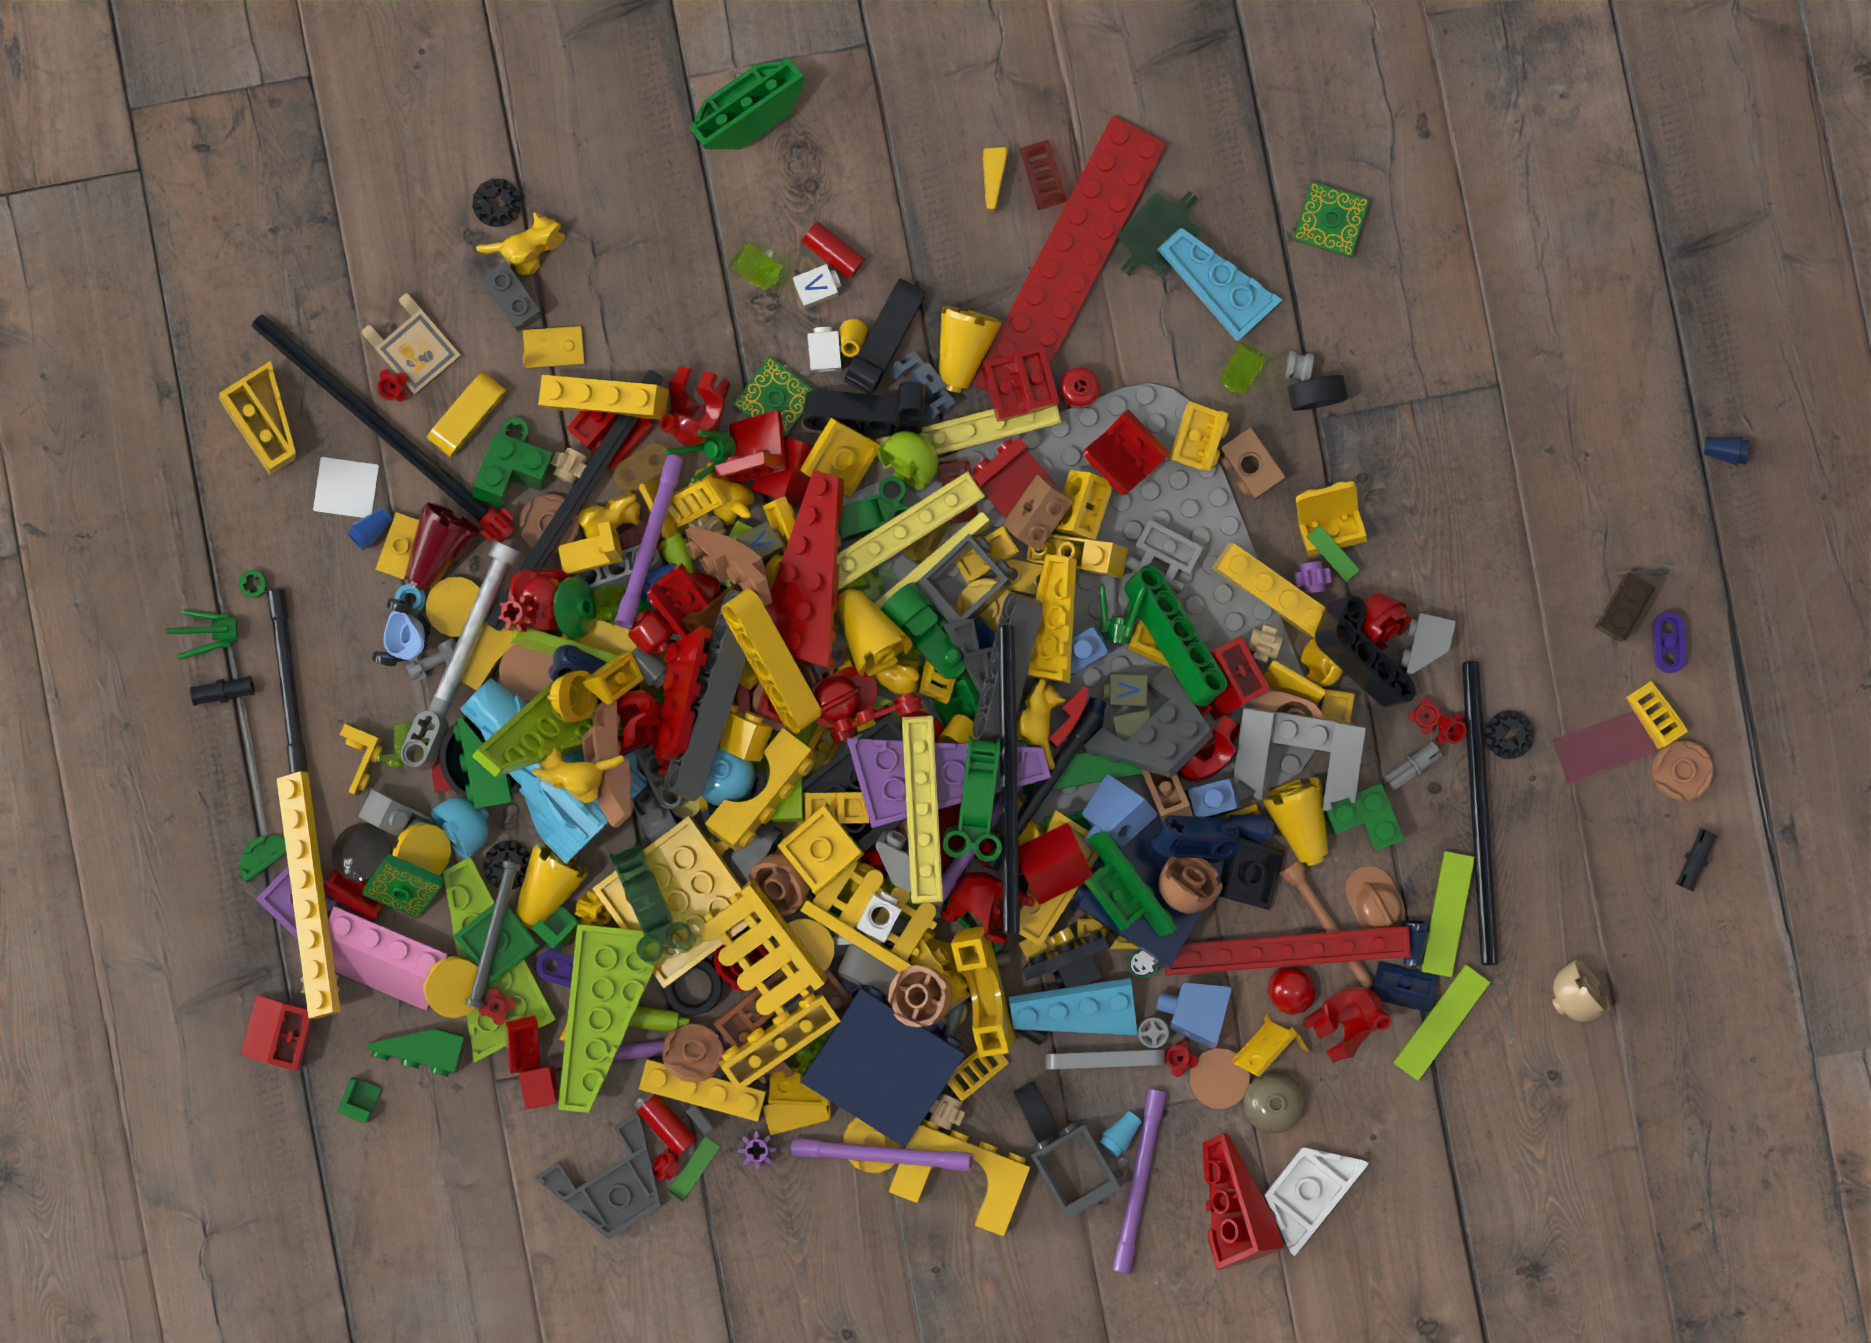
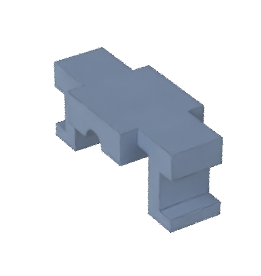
M915 351L909 353L901 363L899 360L896 361L889 369L890 374L895 380L911 371L913 376L909 381L919 382L925 386V403L929 404L935 401L925 409L924 416L929 422H932L939 413L943 415L948 412L956 403L945 390L947 385L929 362L924 363Z

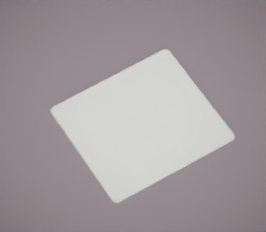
M321 457L313 510L361 518L371 514L379 466L377 464Z

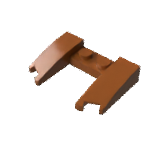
M827 968L825 974L828 978L825 984L815 991L811 985L807 988L814 995L821 993L840 1020L853 999ZM779 969L764 982L771 990L786 979L787 976ZM757 987L712 1022L731 1046L736 1045L740 1048L749 1042L746 1037L776 1013L775 1011L769 1015L758 1013L756 1002L762 994ZM791 998L789 1001H787L786 1003H784L782 1006L784 1007V1006H785L787 1003H789L793 998ZM782 1061L758 1079L763 1084L766 1083L765 1075L783 1071L785 1078H789L794 1073Z

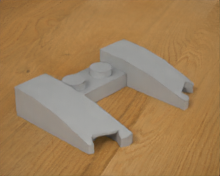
M1245 706L1243 708L1233 782L1237 785L1240 780L1256 791L1253 797L1262 800L1271 743L1331 752L1323 810H1332L1333 802L1349 798L1351 803H1355L1367 726Z

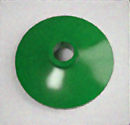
M569 577L563 580L558 586L554 597L555 620L562 633L569 638L577 639L586 636L592 629L596 616L594 594L588 583L579 577Z

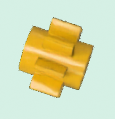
M588 890L586 895L578 899L575 915L582 918L580 921L582 925L602 927V925L607 924L611 920V914L595 892Z

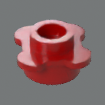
M389 369L382 370L379 374L381 379L378 382L380 396L387 400L396 399L399 402L404 401L407 398V393L405 392V384L408 382L407 375L403 372L399 374L391 373Z
M1425 697L1420 700V705L1415 710L1409 712L1408 718L1411 722H1416L1421 727L1422 733L1430 734L1433 732V727L1437 724L1438 719L1445 715V712L1433 705L1431 698ZM1425 713L1429 714L1428 719L1424 718Z
M1456 713L1451 717L1442 715L1438 719L1439 734L1436 737L1438 743L1443 745L1448 741L1451 744H1456L1464 739L1467 728L1464 724L1465 717L1461 713Z
M493 988L487 993L488 997L484 1002L483 1009L478 1008L480 1015H487L493 1019L494 1024L501 1025L506 1021L505 1016L509 1010L515 1007V1002L512 998H506L501 995L498 989ZM494 1004H499V1009H494Z
M1179 1041L1177 1045L1165 1051V1062L1172 1068L1171 1073L1175 1077L1183 1076L1184 1071L1190 1067L1195 1068L1198 1065V1057L1191 1053L1189 1049L1190 1044L1186 1041ZM1180 1056L1183 1057V1060L1181 1062L1178 1061V1058Z
M668 1148L662 1154H658L653 1164L654 1176H657L659 1181H663L664 1178L671 1180L677 1172L680 1161L679 1157L670 1153Z

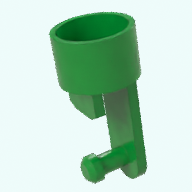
M914 582L905 585L894 593L880 610L909 636L914 646L942 677L946 679L959 678L966 669L961 660V653L954 647L950 638L936 623L938 616L932 611L933 603Z

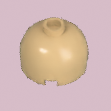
M1576 959L1558 972L1553 985V992L1556 998L1552 999V1002L1559 1014L1563 1015L1566 1013L1575 1021L1587 1022L1603 1016L1611 1008L1607 995L1600 996L1598 986L1601 983L1583 961L1578 962V959Z

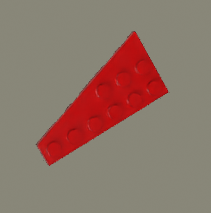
M813 470L771 591L772 603L766 605L765 609L793 658L834 670V659L831 658L832 643H835L836 631L833 630V619L838 604L840 564L837 563V548H841V536L838 535L839 518L843 514L844 479Z

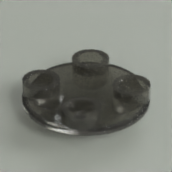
M371 823L354 824L346 828L337 837L333 845L332 861L334 867L343 877L351 882L360 883L368 880L388 854L392 855L390 839L384 830Z

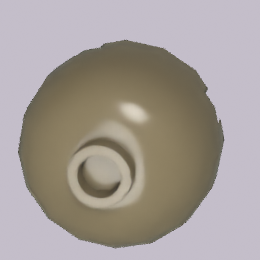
M1277 1072L1263 1073L1260 1077L1254 1078L1247 1087L1243 1098V1110L1248 1121L1258 1130L1270 1134L1283 1133L1294 1127L1301 1118L1304 1109V1097L1299 1085L1289 1076Z

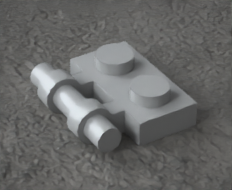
M1149 519L1135 545L1136 548L1145 552L1143 559L1140 560L1130 555L1125 566L1137 572L1144 565H1150L1154 557L1170 565L1167 572L1159 571L1171 590L1180 594L1185 583L1174 578L1177 571L1180 570L1190 575L1204 547Z

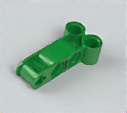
M887 476L879 483V494L843 506V514L839 518L838 530L841 541L876 530L892 520L898 512H904L909 509L908 506L900 505L906 496V487L900 478ZM889 483H896L901 488L900 495L895 499L887 498L884 495V487Z
M969 736L958 825L947 828L943 834V848L950 857L961 858L970 849H974L976 856L987 862L997 859L1001 854V838L997 832L990 829L1000 751V740L998 739L997 742L972 740V736ZM953 835H961L966 841L962 847L952 848L948 844V840ZM985 838H990L996 842V847L990 852H985L979 848V843Z

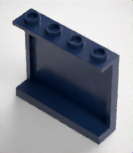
M1157 815L1125 846H1118L1125 858L1134 864L1136 873L1142 881L1152 888L1155 898L1162 908L1171 914L1177 930L1160 937L1144 915H1142L1127 929L1120 931L1086 884L1080 885L1073 895L1072 899L1075 903L1071 910L1074 912L1081 910L1154 957L1153 963L1161 968H1166L1174 962L1203 911L1187 914L1174 910L1165 902L1159 891V876L1169 857L1159 854L1151 845L1152 837L1160 833L1163 828L1161 820ZM1097 858L1091 867L1092 873H1095L1105 864L1102 859ZM1204 859L1216 869L1218 873L1216 880L1219 885L1226 859Z
M860 984L857 994L840 1018L841 1022L836 1024L809 1068H805L800 1076V1082L905 1148L965 1056L964 1049L960 1048L962 1042L950 1034L943 1037L935 1032L937 1028L935 1025L923 1028L906 1026L896 1019L893 1014L895 1012L892 1004L883 999L885 994L870 984L867 988Z

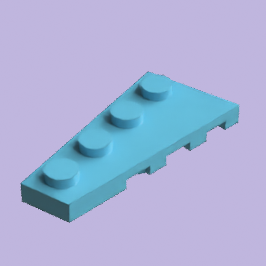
M1183 228L1178 229L1157 249L1235 341L1240 340L1282 301L1277 295L1270 293L1256 280L1246 276L1228 260L1225 261L1214 253V250Z
M1130 978L1008 997L1013 1029L1138 1036Z

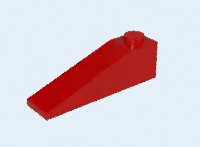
M1223 1133L1204 1142V1178L1209 1184L1210 1201H1206V1211L1211 1212L1212 1229L1208 1230V1242L1216 1269L1221 1270L1259 1259L1283 1249L1276 1220L1228 1133Z

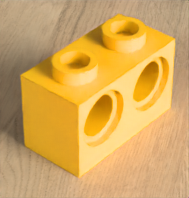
M1070 470L1063 491L1074 502L1055 530L1075 538L1096 541L1113 489L1108 480L1090 472Z

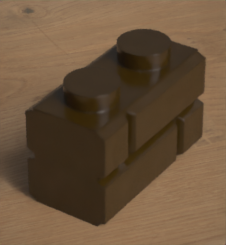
M1630 572L1625 574L1603 611L1604 615L1599 618L1595 628L1619 642L1626 641L1656 587Z

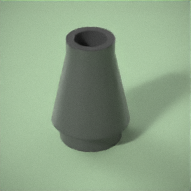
M638 646L631 653L644 677L645 683L648 687L652 685L657 690L663 684L666 677L667 662L652 653L643 652Z

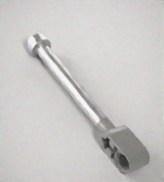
M496 541L493 542L488 556L493 557V560L428 711H423L415 717L401 749V758L406 765L418 770H428L435 764L440 753L443 738L449 730V724L445 716L510 565L517 566L522 555L521 552ZM429 723L435 725L433 731L427 728ZM423 737L430 741L429 743H425L421 741V738ZM422 747L424 756L421 761L415 762L414 753Z

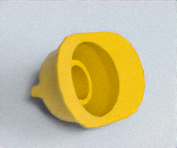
M580 670L566 673L557 678L552 684L550 695L547 696V699L551 701L554 711L561 715L565 722L572 723L585 720L595 710L597 696L582 683L584 679L590 676L587 671Z

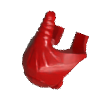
M679 366L668 385L671 411L661 418L659 428L665 433H670L677 442L684 445H702L711 438L700 436L697 432L700 429L717 432L730 383L727 379H723L715 389V382L718 376L715 373L704 371L698 384L697 392L703 398L705 404L699 406L689 398L685 390L692 369Z
M633 690L625 693L616 700L620 724L624 728V739L618 740L621 744L619 755L625 756L641 747L652 744L659 766L667 765L669 761L659 758V735L662 729L661 708L663 705L654 694L646 690Z
M1195 704L1203 718L1212 709L1210 705L1201 707ZM1224 716L1212 731L1214 740L1208 741L1177 774L1185 780L1201 782L1215 776L1226 766L1236 751L1232 743L1240 733V724Z
M968 872L962 875L956 881L955 887L950 892V900L947 907L942 908L940 915L948 921L956 922L958 918H963L967 912H972L982 923L985 938L1003 946L1008 936L993 929V922L995 926L1003 929L1002 880L986 872ZM1019 891V903L1033 907L1034 898Z
M1365 986L1346 987L1326 999L1322 1008H1318L1313 1014L1303 1019V1026L1306 1028L1313 1027L1319 1039H1322L1338 1029V1021L1343 1024L1344 1042L1327 1050L1330 1059L1335 1063L1342 1059L1354 1057L1361 1043L1372 1031L1387 1029L1391 1025L1392 1020L1389 1014L1385 1012L1383 1002L1376 992Z

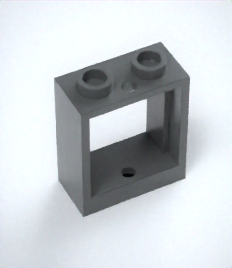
M968 534L915 583L949 623L967 618L975 619L1015 582L1010 575L1013 572L1011 567L1002 558L997 560L990 553L993 548L981 535L977 538L975 535ZM974 549L1001 580L963 614L937 582Z
M1076 1122L1059 1130L1062 1136L1051 1141L1048 1138L1033 1145L1035 1151L1030 1154L1067 1220L1121 1189L1085 1125L1082 1123L1077 1126ZM1081 1135L1107 1181L1067 1203L1041 1157Z

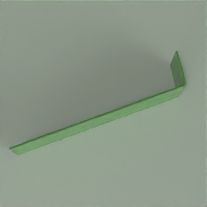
M1321 525L1306 536L1345 582L1349 581L1360 571Z
M705 1136L667 1192L683 1202L721 1146Z

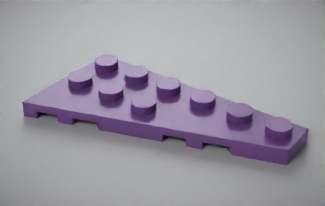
M847 738L871 827L874 828L906 819L907 805L903 741ZM935 743L938 809L961 803L968 744ZM1017 746V787L1051 778L1043 748ZM1000 751L995 793L1001 792Z

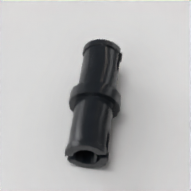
M251 676L230 681L218 679L213 684L190 687V696L194 706L216 701L227 703L232 698L255 695L254 682Z
M1702 828L1698 830L1699 832L1690 853L1686 852L1684 856L1687 860L1675 883L1693 892L1703 867L1708 866L1709 861L1706 860L1718 835Z

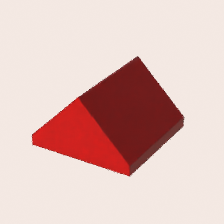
M783 436L786 470L755 478L751 490L775 499L785 496L789 504L801 507L811 477L800 471V468L814 446Z
M1065 823L1018 846L1019 865L1039 905L1084 884V881L1093 874L1069 823Z

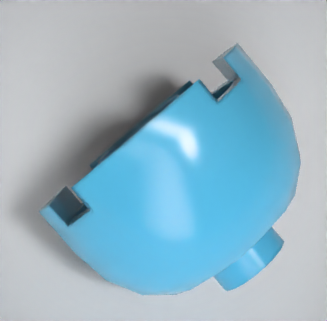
M718 745L701 796L705 801L720 806L724 800L743 802L751 794L754 782L756 781L754 764L752 761L743 760L720 749V745Z
M454 797L432 809L431 816L434 823L446 833L448 838L454 843L450 846L462 858H469L484 846L489 833V826L486 822L489 814L484 807L475 809L472 802L469 803L468 799Z

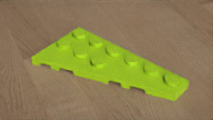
M552 681L483 743L472 757L494 777H498L540 763L551 754L554 747L562 755L583 749L582 737L593 727V713L585 720L572 723L565 722L561 715L554 711L551 701L547 699L554 683ZM619 724L617 729L618 737L623 735L624 728L621 724Z
M472 857L443 871L453 935L495 903ZM455 939L457 956L473 962ZM525 958L493 984H490L487 980L482 1002H485L488 997V991L493 988L498 989L501 995L506 998L510 997L515 1002V1007L509 1010L505 1016V1022L535 1015L538 1021V1029L557 1020ZM494 1004V1009H499V1004ZM478 1008L467 1014L474 1063L507 1046L505 1022L501 1025L494 1024L493 1019L487 1015H480Z
M577 924L558 1110L591 1112L670 933Z

